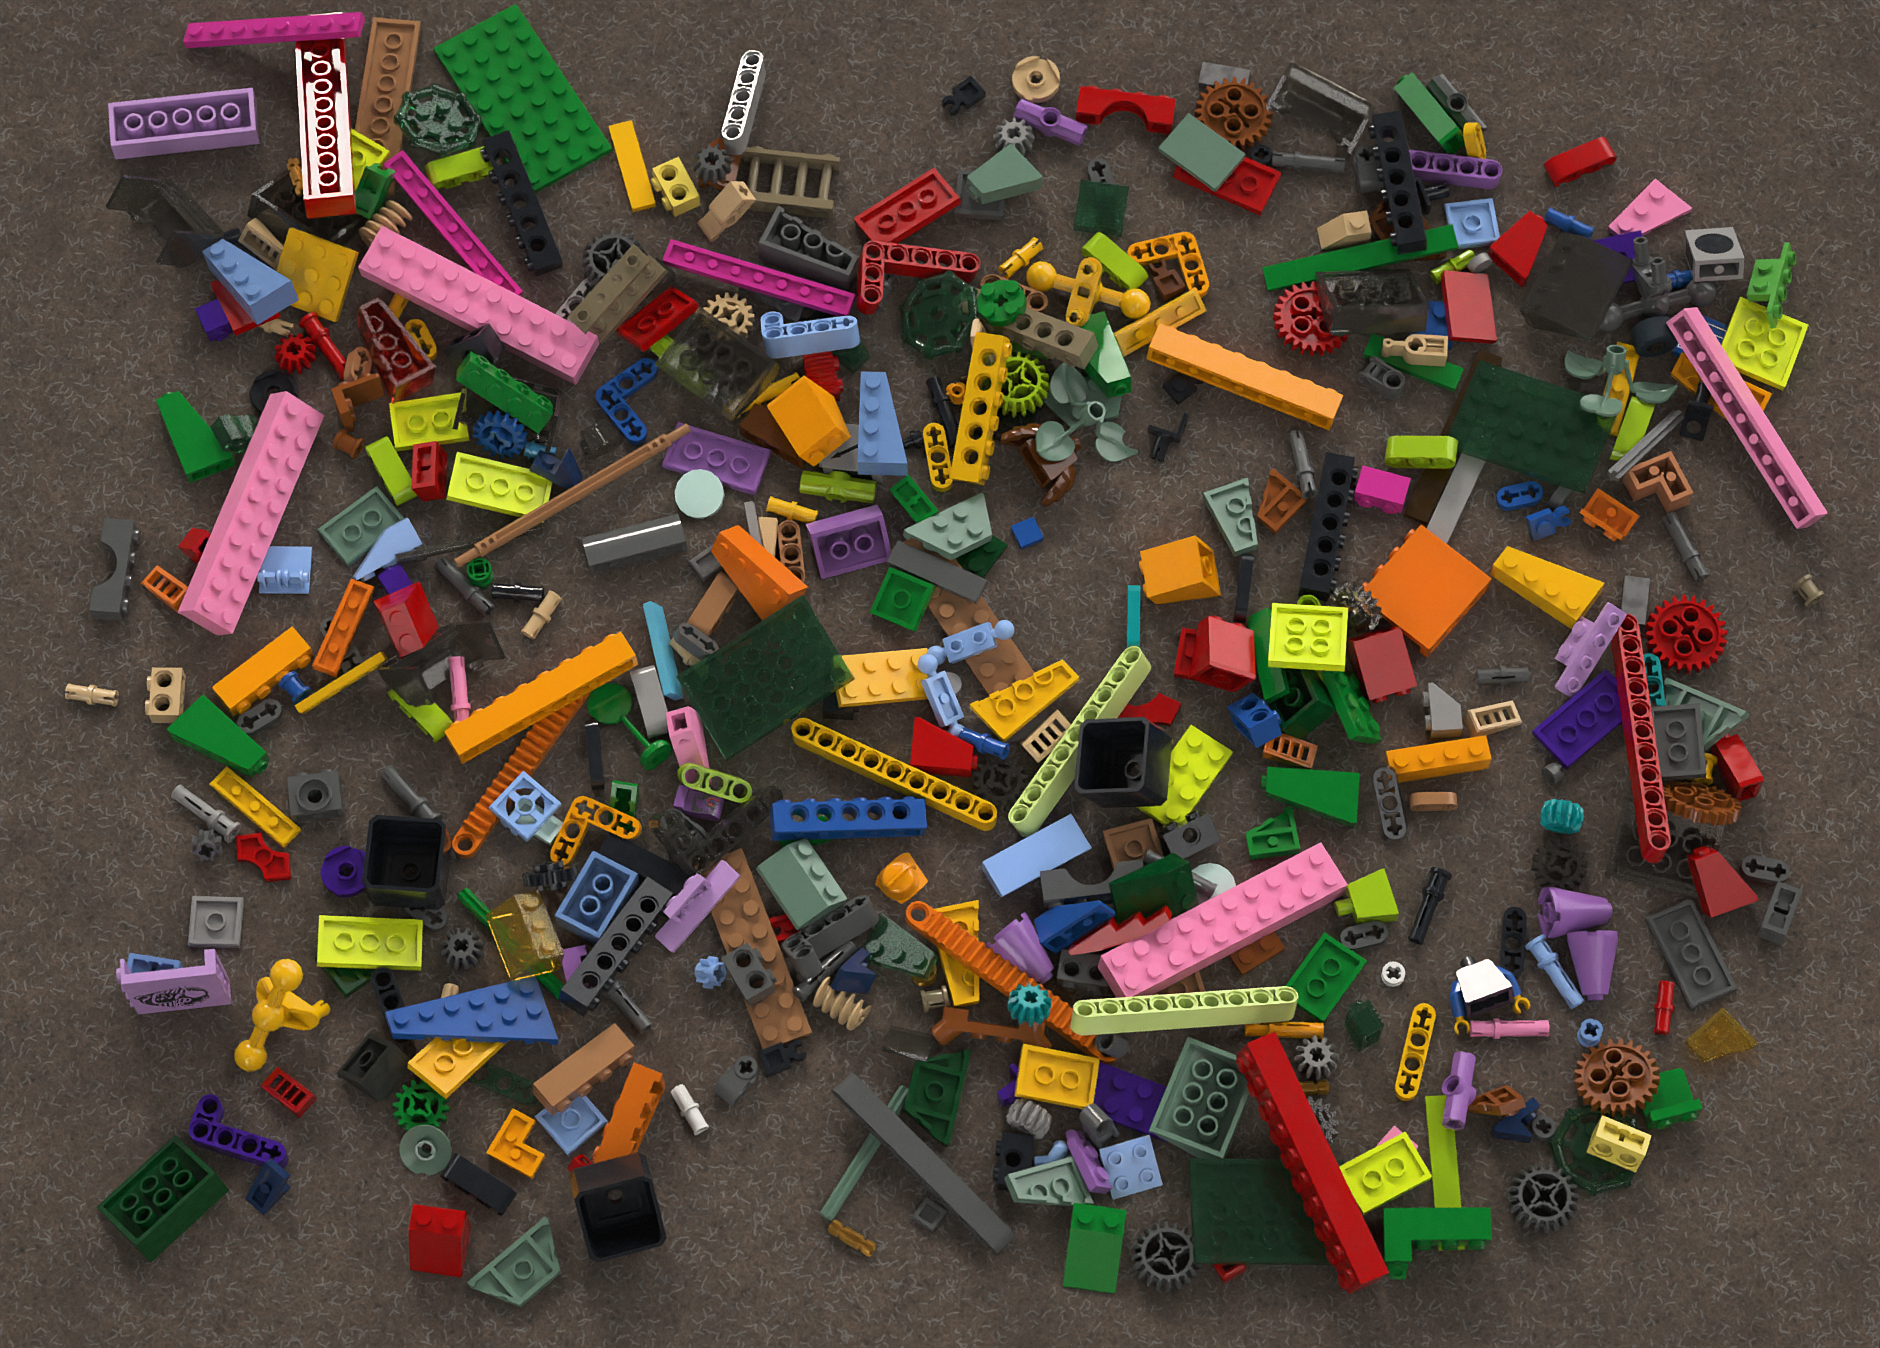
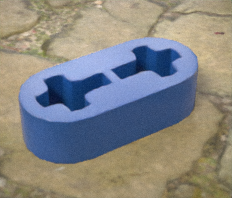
M1534 481L1503 487L1497 493L1496 504L1505 511L1534 506L1541 501L1543 488ZM1528 489H1532L1533 492H1537L1535 498H1531L1530 495H1525L1527 494ZM1504 494H1508L1509 497H1515L1512 498L1511 503L1502 500Z

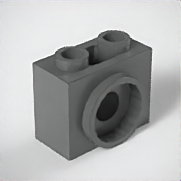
M324 769L316 774L301 772L294 774L293 777H287L290 814L294 823L344 817L341 778L338 771ZM315 796L322 797L321 801L318 803L310 802L311 799Z

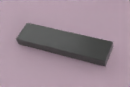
M899 540L887 560V565L975 604L978 603L988 584V581L982 577Z

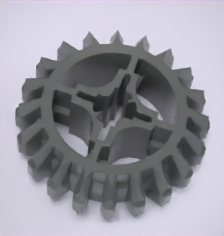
M611 229L610 235L606 236L602 231L601 238L593 236V244L587 243L586 251L582 252L581 266L584 268L583 274L585 277H588L589 282L596 278V286L606 274L599 271L594 265L595 263L600 264V267L606 268L608 273L623 256L622 249L628 251L633 244L644 254L645 249L641 246L638 239L633 240L631 233L625 237L622 230L618 235H615V232Z
M1539 1163L1537 1171L1532 1165H1529L1527 1168L1528 1173L1520 1170L1518 1174L1520 1178L1514 1177L1512 1180L1514 1186L1508 1189V1193L1513 1196L1508 1197L1507 1202L1514 1205L1510 1208V1213L1519 1212L1515 1221L1520 1222L1525 1219L1524 1229H1527L1530 1224L1534 1225L1533 1233H1537L1539 1227H1543L1544 1234L1549 1233V1226H1551L1554 1232L1559 1231V1224L1564 1228L1567 1227V1219L1573 1220L1575 1214L1572 1211H1577L1579 1207L1574 1202L1579 1199V1194L1572 1193L1576 1190L1577 1185H1568L1571 1176L1567 1175L1563 1178L1561 1176L1563 1173L1562 1168L1558 1169L1557 1173L1553 1172V1164H1549L1548 1169L1544 1170L1543 1163ZM1535 1180H1547L1553 1184L1543 1186L1538 1181L1535 1182ZM1525 1186L1530 1189L1529 1193L1533 1197V1200L1527 1207L1522 1197ZM1560 1190L1564 1196V1208L1562 1211L1557 1208L1558 1204L1554 1200V1197ZM1540 1194H1542V1197L1543 1194H1550L1547 1203H1545V1200L1544 1202L1539 1201L1537 1203ZM1542 1210L1548 1213V1215L1552 1214V1216L1541 1217L1533 1213Z
M1164 1221L1163 1228H1160L1156 1222L1153 1224L1154 1232L1146 1227L1144 1229L1145 1236H1137V1241L1140 1244H1133L1132 1249L1137 1253L1132 1254L1131 1260L1138 1262L1133 1266L1134 1271L1143 1270L1138 1275L1140 1280L1149 1277L1146 1282L1147 1287L1156 1282V1291L1161 1290L1162 1284L1166 1285V1292L1170 1293L1171 1285L1174 1284L1176 1290L1180 1291L1182 1288L1180 1281L1189 1286L1191 1284L1189 1277L1196 1279L1198 1276L1194 1269L1198 1270L1202 1267V1263L1197 1261L1203 1258V1253L1197 1251L1201 1248V1243H1192L1196 1239L1194 1233L1186 1236L1188 1232L1187 1226L1179 1231L1178 1222L1174 1223L1173 1228H1168V1221ZM1164 1237L1176 1239L1179 1242H1181L1184 1245V1247H1182L1181 1245L1172 1246ZM1157 1240L1159 1251L1153 1254L1151 1258L1146 1259L1145 1252L1148 1246ZM1163 1249L1168 1255H1172L1171 1264L1167 1258H1161L1163 1257ZM1189 1254L1187 1266L1178 1273L1176 1261L1183 1258V1255ZM1151 1267H1163L1168 1272V1275L1159 1274Z

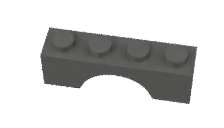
M104 518L101 543L106 551L112 553L117 558V566L114 574L108 581L93 587L89 609L93 619L123 621L124 613L128 614L130 600L127 598L128 590L133 588L131 568L136 567L137 553L134 552L135 544H139L141 540V531L137 528L134 520Z
M1143 861L1117 862L1112 875L1104 882L1096 885H1085L1077 882L1069 875L1066 868L1040 871L1043 908L1051 909L1055 906L1098 900L1105 905L1112 904L1113 901L1108 883L1142 868Z

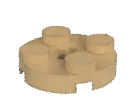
M1031 56L1021 60L1016 65L1012 75V87L1021 99L1031 103H1042L1051 99L1059 90L1060 73L1052 61L1040 59L1038 56ZM1032 76L1036 78L1041 77L1040 83H1032Z

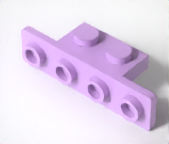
M1607 602L1594 623L1583 616L1579 618L1554 658L1567 666L1556 683L1555 689L1570 698L1580 691L1627 614Z
M721 860L706 878L698 873L690 877L685 882L683 890L668 901L667 908L663 912L670 919L655 935L656 939L674 953L739 880L740 874L724 860Z

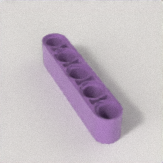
M1409 150L1414 178L1420 177L1421 181L1433 183L1446 182L1449 185L1482 189H1494L1500 183L1502 166L1495 160ZM1390 159V160L1387 161V162H1391V161L1398 162V161L1395 160V159ZM1419 164L1422 168H1416L1413 165ZM1443 167V168H1445V169H1447V170H1446V171H1440V170H1438L1437 168ZM1463 170H1467V171H1470L1471 173H1470V174H1465V173H1463L1462 171H1463ZM1486 173H1492L1495 176L1489 177L1486 175Z

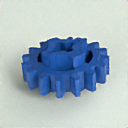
M497 410L495 415L490 411H487L486 416L480 415L473 428L475 430L473 437L478 438L476 441L477 445L484 446L482 451L490 450L491 456L497 453L503 459L505 454L510 458H513L514 454H520L527 441V432L523 431V424L516 423L518 418L510 419L509 413L503 416Z

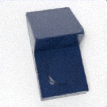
M569 448L562 461L540 450L529 470L567 490L579 484L583 477Z
M861 948L840 967L830 988L836 991L867 993L876 977V974L868 969L869 964L866 962L870 952Z
M1533 1097L1525 1103V1108L1519 1109L1517 1114L1507 1116L1493 1126L1490 1133L1493 1138L1531 1143L1533 1136L1523 1125V1122L1525 1125H1528L1538 1117L1536 1112H1538L1540 1104Z
M273 1159L266 1161L245 1199L260 1213L265 1215L291 1188L287 1184L290 1174Z

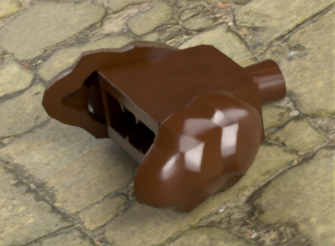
M1029 423L1026 426H1015L1001 435V443L1011 447H1020L1018 452L1042 490L1052 483L1042 498L1041 505L1047 507L1054 502L1060 501L1065 493L1069 492L1074 485L1076 479L1074 464L1078 460L1075 452L1081 450L1080 441L1076 437L1071 438L1075 443V449L1067 459L1056 462L1048 461L1039 456L1036 451V432L1041 424Z

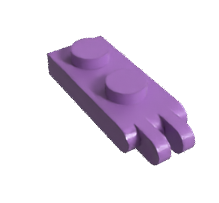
M1069 1129L1066 1132L1067 1146L1089 1191L1106 1194L1112 1189V1186L1108 1180V1173L1098 1159L1096 1149L1091 1145L1090 1141L1086 1140L1083 1132Z

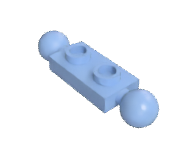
M1008 620L999 621L994 629L991 623L986 622L943 638L944 648L932 646L928 649L927 654L933 655L937 659L938 665H941L946 657H948L949 663L954 664L998 647L996 638L1008 640L1013 636L1015 629Z
M924 654L918 660V668L922 673L927 674L928 678L922 680L921 684L940 728L948 725L949 729L947 732L959 738V734L964 728L963 725L957 722V720L964 717L945 670L937 673V659L931 654Z

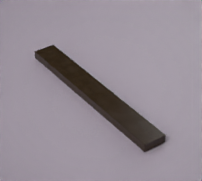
M1479 349L1440 434V436L1453 437L1458 441L1456 460L1502 361V357ZM1453 467L1447 469H1424L1405 510L1404 517L1427 526Z

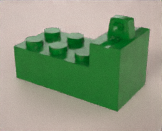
M1491 1207L1384 1208L1382 1212L1383 1260L1388 1268L1390 1280L1406 1279L1407 1267H1410L1412 1262L1411 1246H1415L1417 1251L1431 1250L1432 1246H1442V1250L1452 1251L1458 1250L1459 1245L1468 1246V1250H1484V1247L1489 1246L1492 1240Z

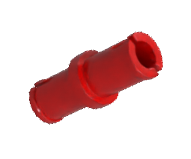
M1659 981L1657 1003L1654 1004L1656 1016L1653 1033L1670 1035L1671 1013L1674 1012L1675 1008L1672 1005L1675 983Z

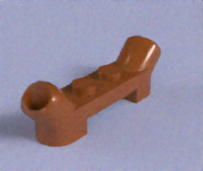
M943 1007L942 1020L931 1028L934 1038L940 1045L944 1046L963 1032H970L972 1038L986 1039L987 1035L997 1036L996 1041L1012 1043V1039H1020L1023 1044L1052 1049V1043L1044 1034L1046 1021L1044 1020L1041 1025L1033 1022V1025L1030 1027L1028 1023L1024 1022L1019 1027L968 1020L970 1010Z

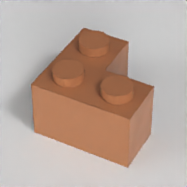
M1671 451L1635 465L1623 478V483L1633 502L1656 493L1666 513L1689 505L1693 496V491Z

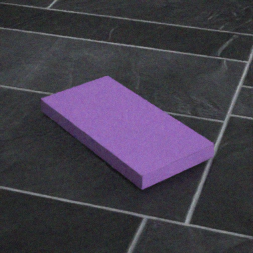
M678 422V423H677V426H676V429L679 428V427H681V426L684 425V424ZM690 425L688 426L691 432L671 443L672 446L668 448L662 468L682 474L698 469L710 471L719 478L723 486L755 496L772 453L770 449Z

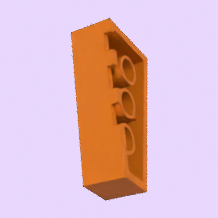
M739 525L719 532L711 552L770 632L788 625L808 586Z
M635 1062L633 1063L620 1098L614 1106L610 1123L608 1122L603 1130L602 1137L604 1138L602 1143L593 1152L591 1160L594 1163L638 1151L666 1088L662 1073Z

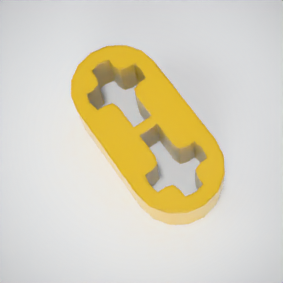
M1479 122L1465 123L1463 138L1468 157L1486 159V147Z
M419 319L408 321L404 331L414 354L421 362H432L437 356V348L425 323ZM413 327L420 329V338L417 339L415 333H411ZM424 343L427 349H430V354L426 355L422 352L421 344Z

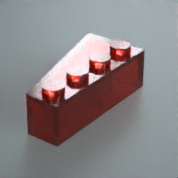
M379 296L359 306L357 326L392 404L432 384L436 366Z

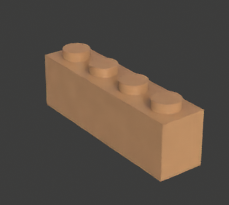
M614 1023L533 1083V1094L552 1116L558 1111L562 1113L572 1105V1101L578 1096L581 1098L586 1096L592 1090V1086L598 1081H606L613 1074L612 1071L618 1066H626L633 1059L634 1045Z

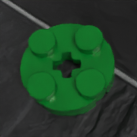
M998 280L992 283H985L981 287V293L977 298V309L981 318L995 327L1011 325L1016 321L1015 318L1020 313L1023 315L1027 306L1025 294L1019 283L1015 280ZM1000 300L1007 301L1003 303L1002 307H999L997 304Z

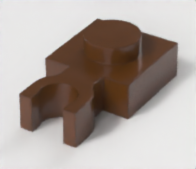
M1163 258L1159 259L1161 268H1155L1152 263L1148 264V270L1154 276L1153 285L1164 301L1186 292V286L1176 270L1167 271L1166 262Z

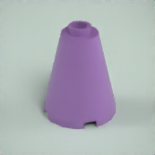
M1544 887L1538 898V905L1542 904L1543 915L1538 913L1540 930L1548 938H1556L1567 935V933L1606 924L1609 918L1612 917V905L1603 897L1554 887Z
M1024 912L1021 914L1023 918L1021 922L1015 919L993 937L996 941L993 945L990 941L985 945L988 948H992L994 953L1000 954L1004 960H1009L1011 965L1017 966L1029 978H1034L1036 983L1039 981L1043 985L1054 976L1050 972L1054 969V966L1045 948L1040 944L1038 935L1028 915Z
M1598 930L1596 932L1579 931L1567 933V943L1582 996H1587L1588 1001L1603 1000V995H1608L1619 938L1617 931Z

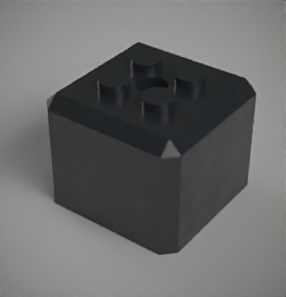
M1145 717L1086 719L1080 725L1074 788L1079 794L1102 808L1161 806L1167 800L1172 737ZM1135 765H1140V772L1132 777V768Z
M376 815L369 820L362 883L368 899L374 906L439 910L445 905L452 842L447 826L441 819ZM409 866H414L418 869L417 874L413 877H406L403 874L404 870Z
M636 1152L573 1169L569 1179L589 1259L598 1263L663 1245L667 1236L645 1155ZM612 1190L622 1192L621 1197L616 1200L609 1199L608 1194Z

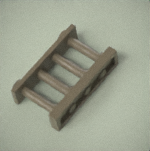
M759 146L746 148L744 151V161L750 162L747 187L756 198V201L748 210L774 213L779 205L785 209L787 214L833 219L834 200H829L828 194L832 171L840 172V157H835L832 154L815 155L769 150ZM760 163L774 164L771 190L768 193L756 191ZM784 166L798 167L795 192L792 196L780 194ZM808 168L822 170L817 198L804 197Z
M633 244L573 310L568 318L584 334L589 331L597 335L599 342L603 344L662 280L668 271L651 255L648 254L646 256Z

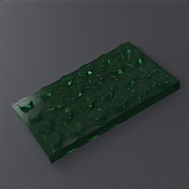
M1479 360L1448 436L1458 441L1457 452L1586 494L1618 415L1606 417L1587 412L1580 406L1581 398L1586 396L1585 394Z
M804 595L676 676L718 749L727 761L855 679Z
M1190 1158L1188 1160L1194 1264L1331 1265L1326 1257L1327 1249L1323 1241H1320L1315 1234L1314 1221L1312 1217L1307 1216L1304 1210V1200L1301 1194L1297 1193L1293 1187V1177L1290 1170L1283 1166L1281 1159ZM1336 1160L1339 1166L1344 1164V1160Z

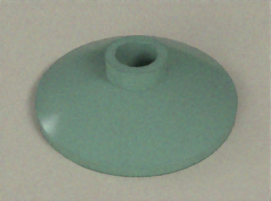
M418 1125L409 1129L404 1134L400 1142L399 1152L403 1163L414 1173L434 1175L447 1166L451 1158L452 1149L448 1137L440 1129L430 1125ZM423 1144H429L432 1149L429 1151L425 1150Z

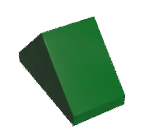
M613 780L609 807L636 818L640 800L638 784ZM610 811L607 825L613 821V814ZM621 821L618 822L617 826L624 828L628 832L633 831V821L629 825Z

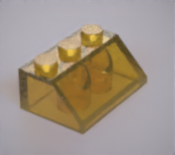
M539 890L514 895L486 914V919L511 981L560 970L564 952Z

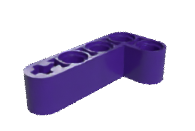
M214 1094L204 1095L199 1100L188 1129L195 1145L262 1167L266 1161L271 1159L269 1154L275 1155L278 1151L280 1157H275L274 1161L282 1168L287 1165L288 1153L281 1143L221 1124L225 1110L220 1099ZM209 1105H217L215 1112L210 1114L205 1112ZM200 1129H208L206 1136L202 1138L196 1137V1133ZM226 1136L233 1137L230 1144H220L222 1138ZM249 1144H256L257 1148L254 1152H245V1148Z

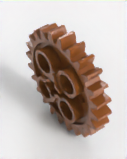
M1233 77L1232 83H1228L1227 79L1223 78L1222 85L1214 81V89L1206 86V94L1200 93V100L1196 101L1197 109H1195L1194 117H1197L1196 119L1232 145L1239 146L1242 151H1244L1245 144L1253 148L1254 140L1260 143L1261 135L1267 136V128H1271L1272 121L1270 119L1273 117V112L1270 110L1272 103L1268 102V94L1262 95L1263 88L1254 89L1255 82L1245 85V78L1240 83H1237L1236 77ZM1235 97V98H1238L1239 100H1237V101H1231L1229 98ZM1213 112H1219V113H1221V115L1216 116V115H1213L1212 113H1213ZM1247 113H1253V114H1255V116L1250 117V116H1247L1246 114H1247ZM1234 127L1237 128L1238 131H1230L1229 128Z
M1674 780V783L1667 781V784H1662L1666 811L1674 812V816L1681 815L1684 820L1689 818L1694 823L1699 822L1703 825L1710 823L1713 826H1716V823L1725 826V823L1731 825L1732 822H1737V819H1739L1742 809L1741 803L1738 802L1739 799L1733 798L1732 794H1725V790H1717L1716 786L1708 787L1706 783L1702 784L1696 781L1689 783L1686 780H1683V783Z
M1622 1038L1619 1039L1618 1044H1614L1612 1039H1609L1606 1046L1599 1041V1049L1590 1046V1055L1582 1053V1061H1577V1070H1574L1575 1088H1578V1096L1583 1097L1585 1105L1591 1103L1592 1111L1600 1107L1601 1115H1604L1609 1110L1612 1117H1615L1617 1111H1620L1622 1116L1625 1117L1626 1110L1636 1114V1106L1645 1109V1101L1653 1102L1652 1094L1658 1093L1657 1086L1660 1085L1659 1067H1656V1059H1651L1650 1051L1643 1053V1045L1640 1044L1633 1048L1632 1040L1627 1045H1623ZM1616 1060L1618 1063H1610V1061ZM1602 1079L1603 1081L1596 1082L1594 1080ZM1617 1092H1624V1094H1622V1095H1618V1094H1615V1093H1617Z

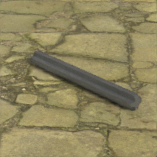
M1680 410L1670 412L1608 470L1609 479L1611 481H1619L1684 420L1683 415H1681L1682 412Z

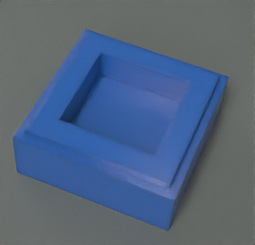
M1034 517L1011 526V531L1021 550L1044 541V537Z

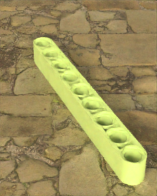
M1131 646L1122 652L1008 814L1009 821L1022 837H1029L1038 831L1075 779L1080 725L1086 719L1118 718L1149 674L1151 664L1139 647Z
M1281 986L1081 1000L1073 1006L1070 1028L1078 1035H1098L1289 1021L1295 1014L1298 993L1291 987Z

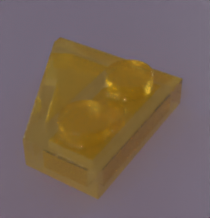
M1722 1007L1685 1041V1044L1704 1062L1753 1049L1757 1046L1758 1042Z

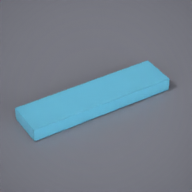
M649 601L643 604L662 692L664 696L672 700L683 699V693L672 646L669 645L670 637L663 607Z

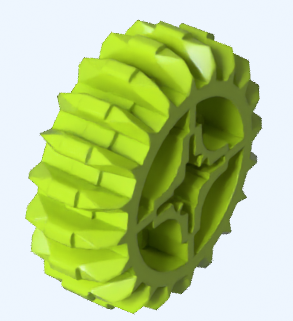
M1020 352L1016 354V357H1012L1011 354L1010 358H1007L1005 366L1008 369L1006 382L1002 383V388L1008 391V395H1003V402L1001 407H998V410L1002 408L1004 416L1008 411H1012L1013 417L1017 415V412H1021L1022 416L1025 417L1026 410L1034 413L1035 406L1041 407L1043 405L1042 400L1047 399L1048 393L1046 391L1050 390L1048 383L1049 375L1045 373L1046 368L1044 365L1039 366L1038 358L1031 361V355L1029 354L1025 358L1021 357ZM1025 374H1030L1037 385L1031 384V381L1025 378ZM986 379L983 382L985 386L984 391L991 387V379ZM1018 383V386H1015L1013 389L1012 384Z

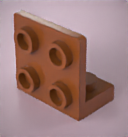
M378 373L365 374L355 381L342 382L331 389L336 409L347 433L355 431L353 422H356L357 418L354 407L384 397Z

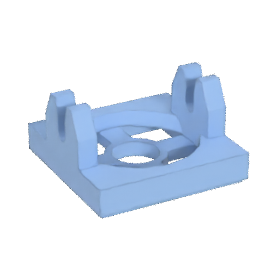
M523 771L489 806V810L500 819L501 824L505 828L508 827L514 836L519 835L528 842L562 805L561 802ZM527 788L532 793L529 796H520L515 791ZM539 797L545 805L543 814L535 809V801ZM508 798L515 802L516 809L510 816H508L506 810ZM523 799L530 800L533 804L531 810L528 812L520 811L518 809L519 801ZM530 815L536 820V822L528 825L515 823L521 816Z

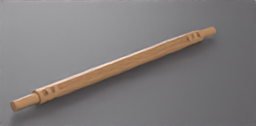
M684 424L667 435H660L545 504L474 544V548L454 559L456 566L460 568L478 556L482 558L672 446L671 443L690 433V427Z

